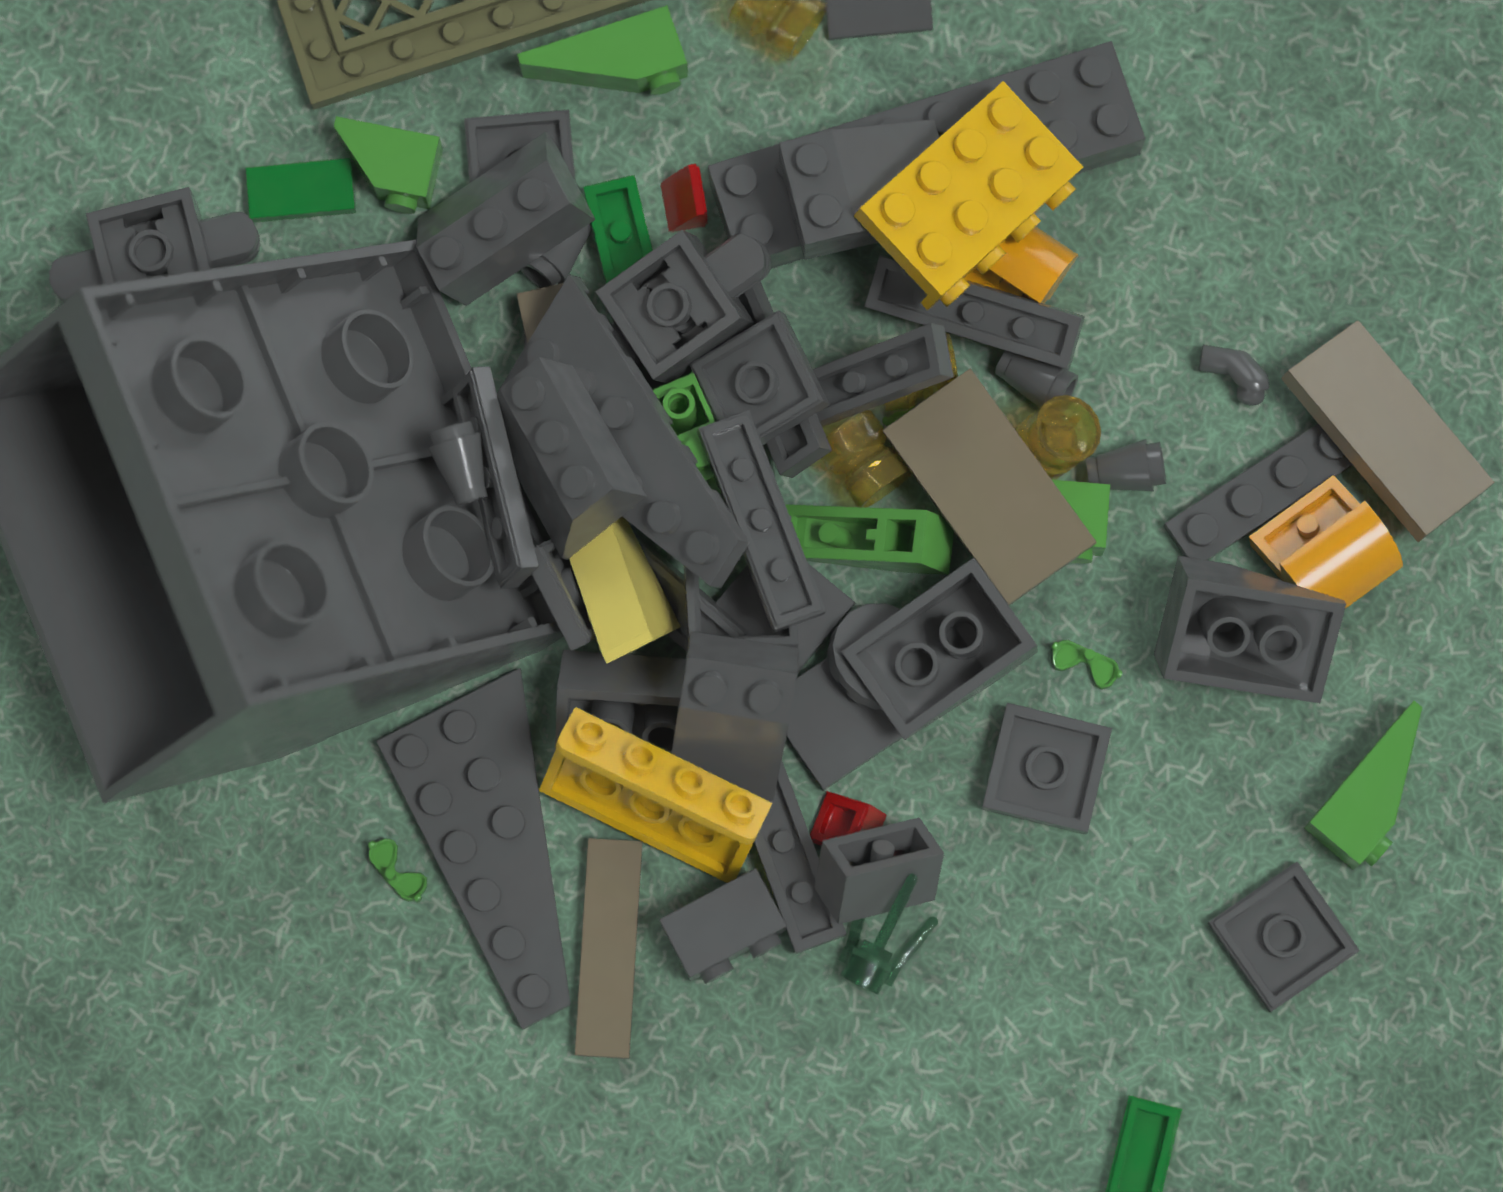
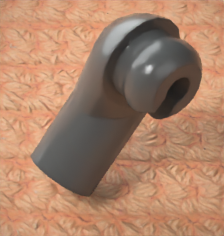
M1202 346L1199 371L1229 375L1238 385L1237 399L1243 404L1258 405L1263 402L1265 390L1269 388V378L1249 353L1216 346Z

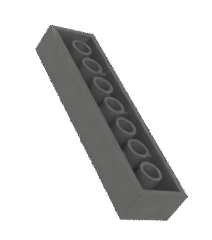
M1112 41L812 133L816 134L833 129L934 119L940 137L1004 81L1081 163L1083 168L1077 174L1140 155L1145 142V136ZM779 144L708 165L709 184L727 239L736 234H745L760 241L768 249L771 256V269L804 259L779 162Z

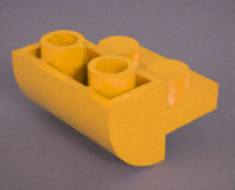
M1035 227L1018 243L1012 236L1006 239L1000 245L1006 254L986 273L982 275L975 268L964 279L1045 304L1052 297L1079 255L1038 227Z
M1334 475L1249 536L1251 547L1282 581L1344 600L1346 603L1345 609L1403 567L1399 549L1381 519L1366 501L1360 504Z

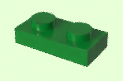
M635 175L583 187L586 203L595 218L591 224L606 284L653 251Z

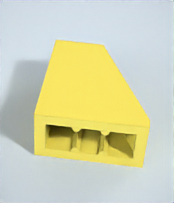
M624 517L619 518L569 558L606 663L616 660L681 627L628 520Z

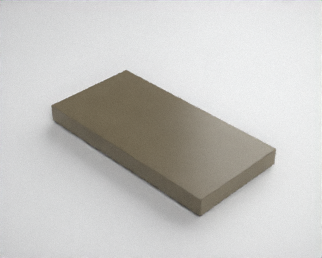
M1359 320L1293 366L1281 377L1282 381L1417 542L1428 536L1495 483Z
M971 368L883 430L885 437L1009 606L1096 545V540Z

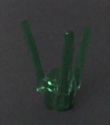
M916 874L908 875L874 943L864 939L860 948H858L865 918L851 922L847 943L838 959L845 963L840 973L841 977L879 995L884 983L890 987L893 986L900 970L937 926L938 919L934 916L930 917L889 964L893 953L884 948L918 881Z

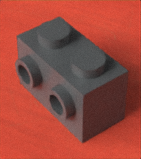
M920 817L822 841L814 888L837 924L934 901L944 852Z
M756 868L659 919L690 981L702 977L705 984L731 972L734 968L730 961L750 951L754 959L782 944L778 935L787 931V925Z

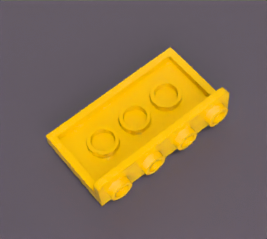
M1003 81L861 206L853 216L927 294L920 302L927 311L939 300L948 307L970 286L964 278L973 269L976 268L982 275L986 273L1006 254L1000 247L1006 239L1012 236L1017 243L1020 242L1041 222L1035 215L1038 210L1047 204L1054 211L1076 190L1070 181L1083 166Z
M577 707L574 708L555 745L556 750L539 789L540 792L726 883L737 878L772 806L771 802Z

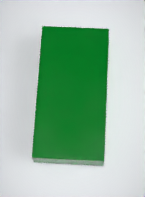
M351 158L246 168L249 217L253 223L356 213Z
M1128 1096L1105 1192L1163 1191L1182 1109Z

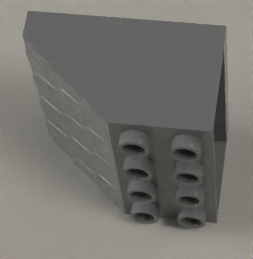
M417 240L80 288L0 355V542L103 804L274 761L320 743L331 736L437 695L449 688L488 674L504 665L540 652L564 637L532 574L519 587L500 589L478 500L456 506L454 496L428 449L433 446L430 438L431 432L459 424L452 390L472 368L441 293L417 249ZM519 483L533 544L536 547L544 543Z

